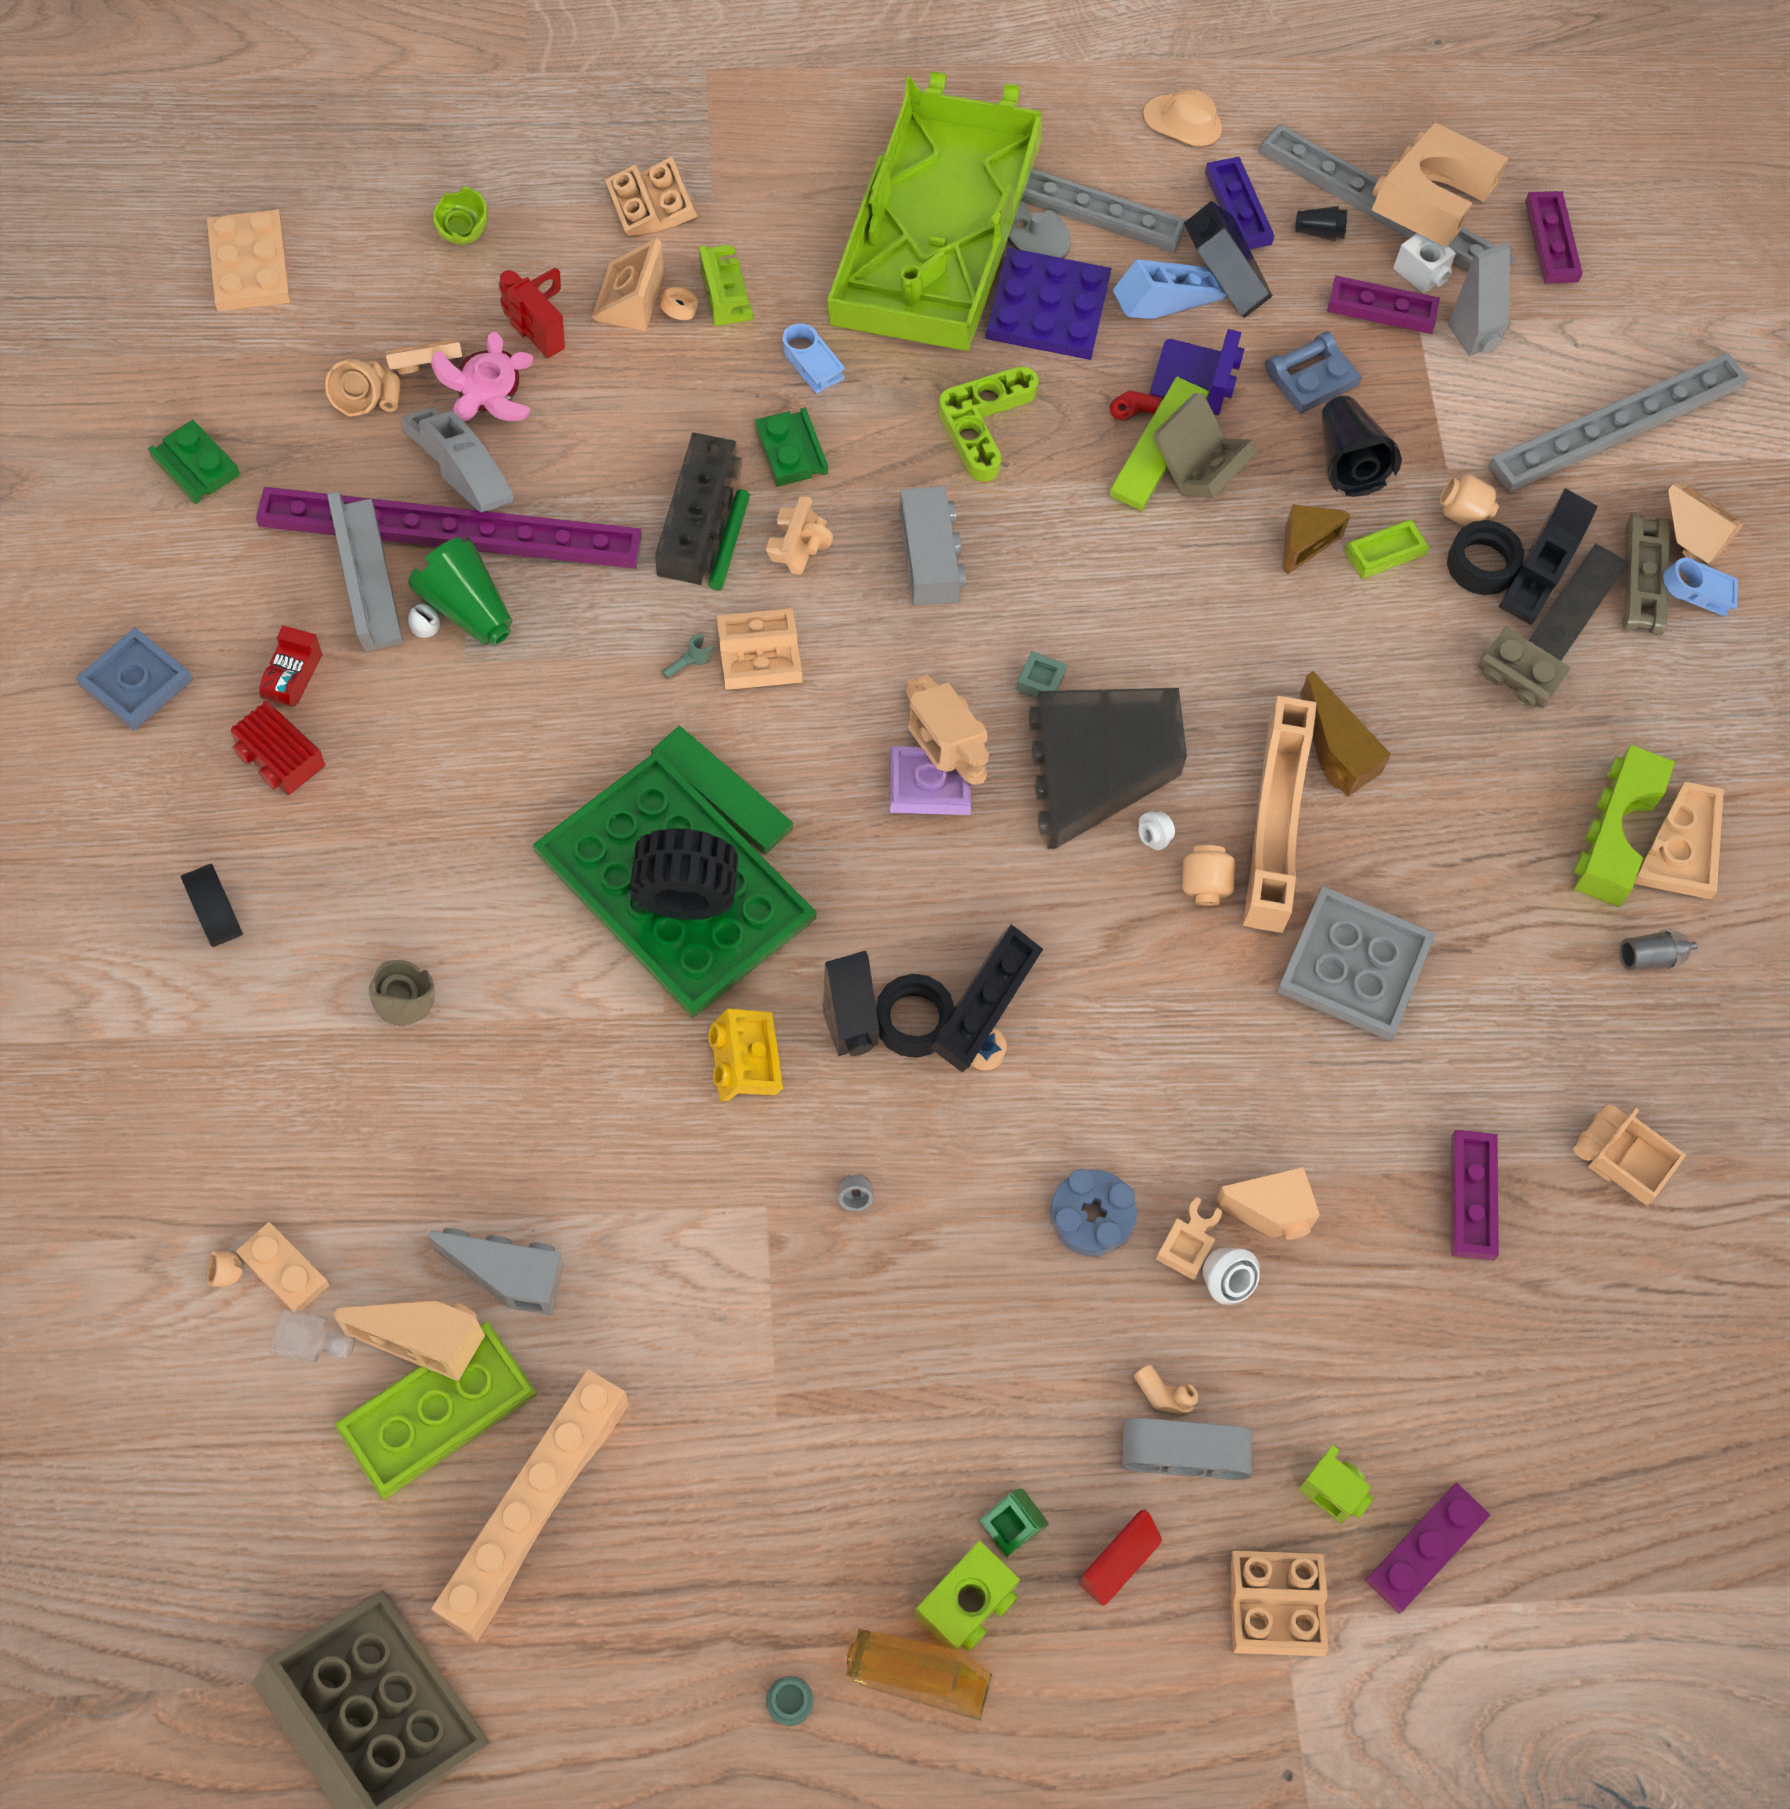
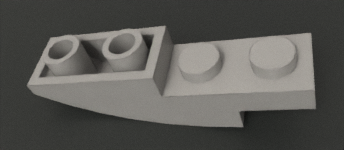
M430 407L401 416L402 430L440 463L441 477L479 512L491 511L499 506L514 502L511 489L485 446L466 423L452 410L441 414L435 407Z

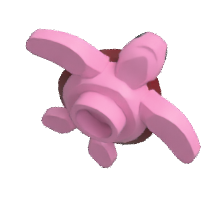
M491 332L486 340L487 350L467 356L460 364L459 369L441 351L434 353L431 360L433 371L441 383L458 391L460 398L456 400L453 412L465 423L469 422L478 411H489L494 417L506 421H520L529 416L530 408L528 406L509 400L518 389V370L530 367L533 362L531 354L519 352L512 356L510 353L502 351L503 340L496 332Z

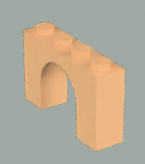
M1435 122L1426 133L1422 131L1419 133L1413 146H1408L1405 149L1400 161L1395 160L1387 176L1382 175L1373 190V195L1377 198L1372 211L1447 248L1460 232L1472 202L1434 184L1432 181L1450 185L1484 202L1496 188L1509 158Z

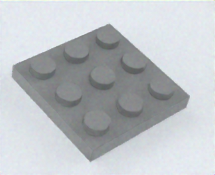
M1322 886L1277 989V993L1392 1041L1436 933Z

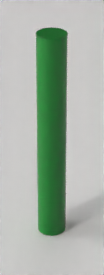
M739 489L735 493L708 582V586L716 591L723 589L750 498V494L746 490Z

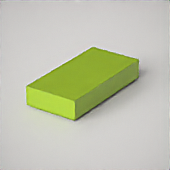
M1412 519L1350 541L1346 543L1344 551L1361 579L1425 556L1430 547Z

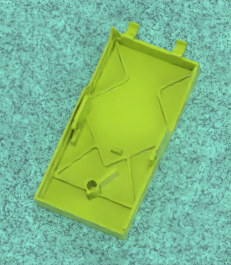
M931 71L929 86L925 91H921L911 77L907 76L905 79L906 87L903 104L884 157L882 155L878 156L827 299L830 326L969 351L1042 142V111L1016 107L1020 86L1013 84H1004V92L999 104L943 95L946 73Z

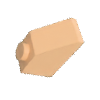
M1304 1167L1222 1186L1215 1200L1219 1209L1270 1238L1285 1235L1287 1240L1303 1237L1311 1232L1310 1229L1320 1216Z

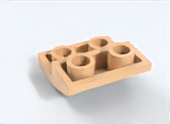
M672 156L642 172L635 164L605 179L627 236L662 231L698 217L679 168Z
M1232 1551L1231 1614L1234 1653L1326 1656L1329 1647L1324 1604L1328 1596L1323 1554Z

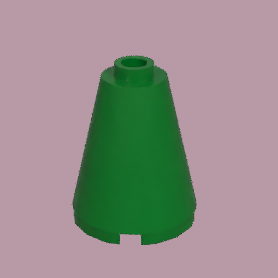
M466 536L465 542L461 537H456L443 543L424 558L429 565L421 573L417 568L411 573L408 584L413 592L482 645L489 643L497 645L510 635L511 630L509 627L512 624V618L474 542Z

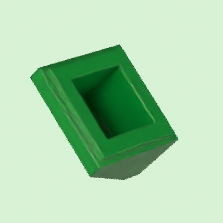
M1021 1488L1009 1493L979 1519L1006 1557L1010 1556L1049 1525L1037 1506Z

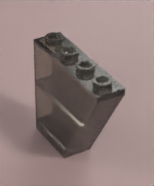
M1179 688L1038 692L1036 706H1030L1029 725L1030 730H1037L1038 741H1033L1032 759L1033 764H1040L1041 775H1036L1035 793L1036 799H1043L1044 811H1039L1038 826L1039 834L1046 835L1047 849L1060 847L1181 776L1187 752Z

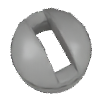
M862 1174L848 1175L841 1181L838 1190L839 1203L844 1209L858 1212L867 1209L872 1204L873 1188L867 1177ZM859 1189L861 1195L853 1196V1190Z

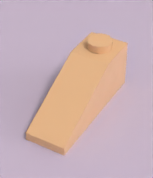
M439 1301L337 1308L333 1315L345 1335L456 1381H459L485 1337L476 1319V1313L459 1303H454L452 1307Z

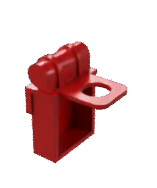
M553 268L530 281L529 277L522 279L512 270L504 271L500 275L499 290L502 294L500 300L503 312L509 317L511 326L522 338L527 336L547 359L565 349L563 316L548 300L561 289L560 271L557 268ZM552 279L551 287L542 294L538 289L539 286L546 280Z

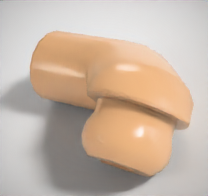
M378 361L368 362L376 370L381 380L379 407L387 412L397 410L401 387L399 377Z
M1152 1364L1142 1368L1133 1375L1151 1406L1158 1411L1183 1415L1191 1412L1194 1405L1198 1402L1197 1390L1192 1385L1187 1383L1179 1387L1164 1385Z

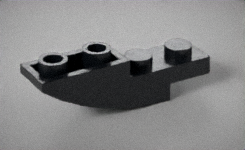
M1566 488L1562 491L1529 549V553L1500 602L1499 608L1530 625L1536 621L1552 590L1559 583L1596 512L1597 505Z

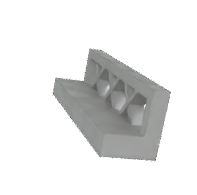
M339 491L327 494L355 630L365 652H371L404 644L372 499L344 504Z

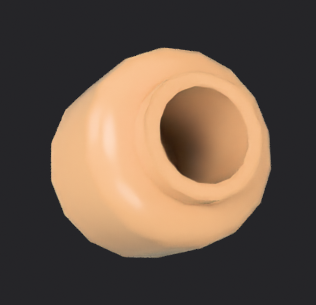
M1464 474L1458 479L1453 477L1445 486L1439 501L1443 505L1442 511L1444 516L1463 527L1475 521H1492L1499 507V504L1495 502V488L1469 474Z
M1214 845L1193 847V852L1187 854L1183 859L1182 889L1185 894L1196 898L1195 904L1220 905V898L1228 897L1234 892L1235 861L1231 855L1225 853L1226 849L1224 847Z

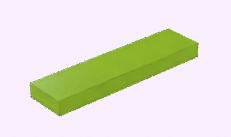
M1175 378L1111 487L1110 497L1141 512L1144 510L1168 468L1154 441L1155 431L1194 393H1202L1208 399L1210 391L1182 378Z

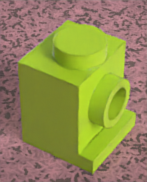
M1332 1445L1298 1489L1342 1524L1351 1514L1359 1519L1375 1497L1368 1493L1372 1487L1364 1481L1365 1476L1351 1463L1346 1461L1341 1463L1335 1457L1340 1450Z

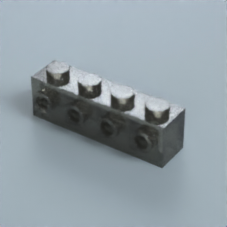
M692 432L655 553L657 576L701 585L705 571H712L715 560V549H712L714 540H721L724 529V518H721L723 509H730L733 498V488L730 485L732 479L738 480L742 467V457H737L736 441Z

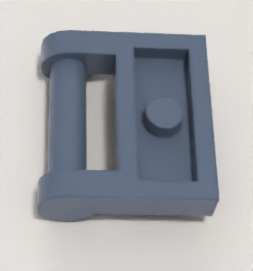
M1329 331L1317 335L1314 341L1281 357L1275 355L1265 361L1268 375L1300 414L1359 386L1362 378L1336 346L1335 338ZM1318 354H1321L1324 360L1293 375H1290L1287 369Z

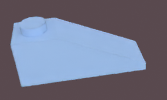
M1138 259L1133 262L1113 289L1120 303V308L1127 317L1156 319L1219 301L1227 296L1209 267Z

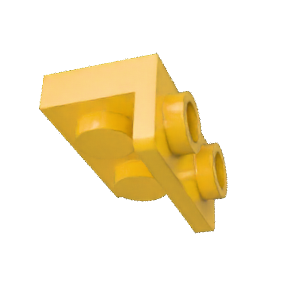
M726 1009L711 1024L708 1032V1042L710 1047L713 1048L715 1062L713 1082L718 1087L719 1100L729 1102L738 1093L777 1095L783 1090L773 1012Z

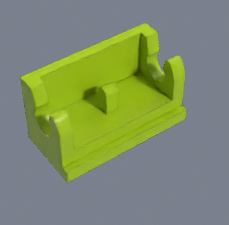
M732 245L709 248L706 246L699 247L700 272L714 326L753 320V312L746 292L739 259H720L725 255L731 256L736 254L735 247Z

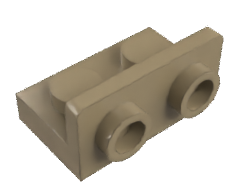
M1506 626L1487 653L1484 652L1478 666L1483 670L1481 674L1493 684L1501 686L1504 683L1516 691L1514 695L1521 702L1531 707L1537 704L1542 708L1548 703L1571 669L1567 664Z

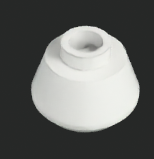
M1219 1248L1208 1256L1203 1266V1277L1211 1296L1221 1304L1232 1305L1247 1299L1254 1292L1259 1282V1262L1256 1256L1246 1249Z

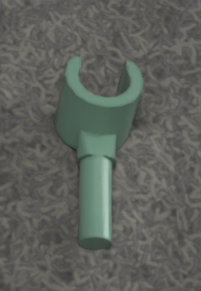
M696 634L691 637L688 652L662 670V674L666 679L691 663L704 665L709 661L712 645L706 649H699L704 641L703 634Z

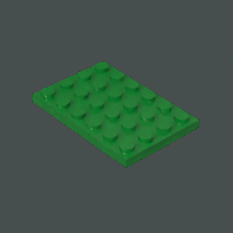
M657 750L533 844L534 852L692 1019L816 919L817 912ZM678 828L703 831L726 840L725 842L731 844L735 851L738 852L734 903L731 905V909L717 917L682 920L661 916L640 907L637 902L632 900L629 893L634 849L640 837L645 834H651L652 831Z

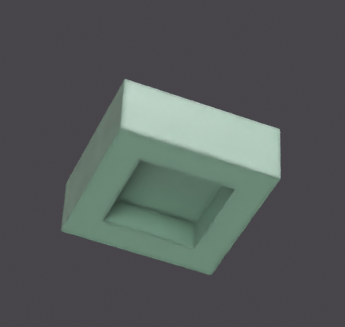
M1031 651L1017 681L1016 690L1052 703L1065 676L1067 664Z

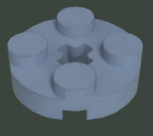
M1096 1169L1075 1170L1055 1191L1050 1206L1052 1226L1054 1224L1055 1230L1060 1235L1059 1239L1073 1252L1090 1257L1105 1255L1106 1252L1113 1251L1117 1247L1119 1248L1124 1245L1134 1229L1137 1219L1134 1191L1129 1185L1109 1172ZM1092 1203L1100 1206V1210L1105 1213V1218L1097 1217L1095 1222H1090L1087 1220L1088 1213L1083 1211L1082 1207L1090 1206Z

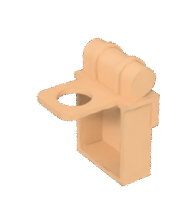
M1606 1104L1600 1112L1595 1114L1593 1122L1587 1130L1579 1135L1578 1142L1573 1147V1150L1583 1160H1592L1588 1167L1607 1182L1614 1181L1648 1206L1686 1157V1154L1635 1118L1640 1110L1636 1107L1626 1115L1615 1106Z

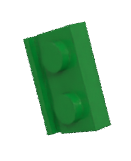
M806 407L800 408V412L793 414L788 411L755 419V431L776 487L810 479L813 474H828V464Z
M193 419L164 437L162 444L157 447L152 445L148 448L153 460L195 504L200 502L199 498L204 494H212L240 475L238 466Z

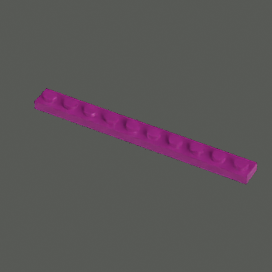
M264 487L256 516L259 527L336 535L326 493ZM341 495L344 504L371 499ZM372 499L382 541L439 547L456 537H461L465 542L467 536L474 542L477 550L481 552L637 568L642 540L641 528Z

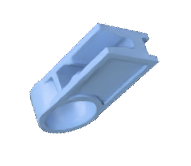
M794 324L785 329L783 333V354L815 394L845 379V376L841 373L845 370V367L814 328L806 324ZM796 338H804L809 340L812 345L806 349H795L788 343Z
M1686 557L1679 559L1664 571V584L1674 597L1724 617L1727 616V610L1730 608L1733 610L1737 609L1738 578ZM1679 571L1686 575V577L1690 581L1691 587L1683 582L1679 575Z

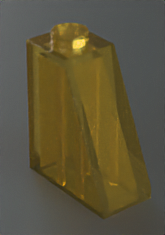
M859 1628L856 1641L851 1644L847 1653L848 1670L846 1676L863 1687L981 1721L992 1673L963 1651Z

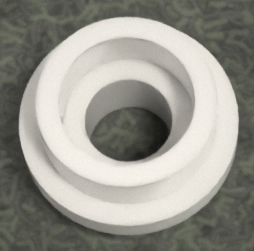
M1149 811L1140 817L1138 833L1144 844L1154 850H1162L1174 838L1175 828L1172 820L1166 813L1162 811Z

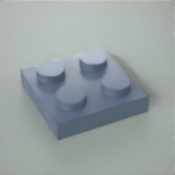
M136 627L76 677L82 689L133 731L193 680L186 668Z

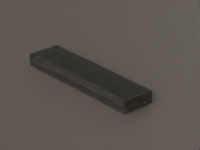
M1595 543L1529 641L1562 661L1625 569L1628 561Z

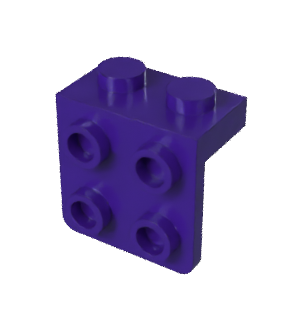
M1227 329L1221 351L1174 339L1166 340L1160 355L1150 395L1162 397L1163 401L1175 378L1179 377L1210 391L1207 401L1213 414L1219 416L1224 397L1232 398L1237 377L1230 374L1232 369L1239 370L1245 348L1238 347L1242 332Z

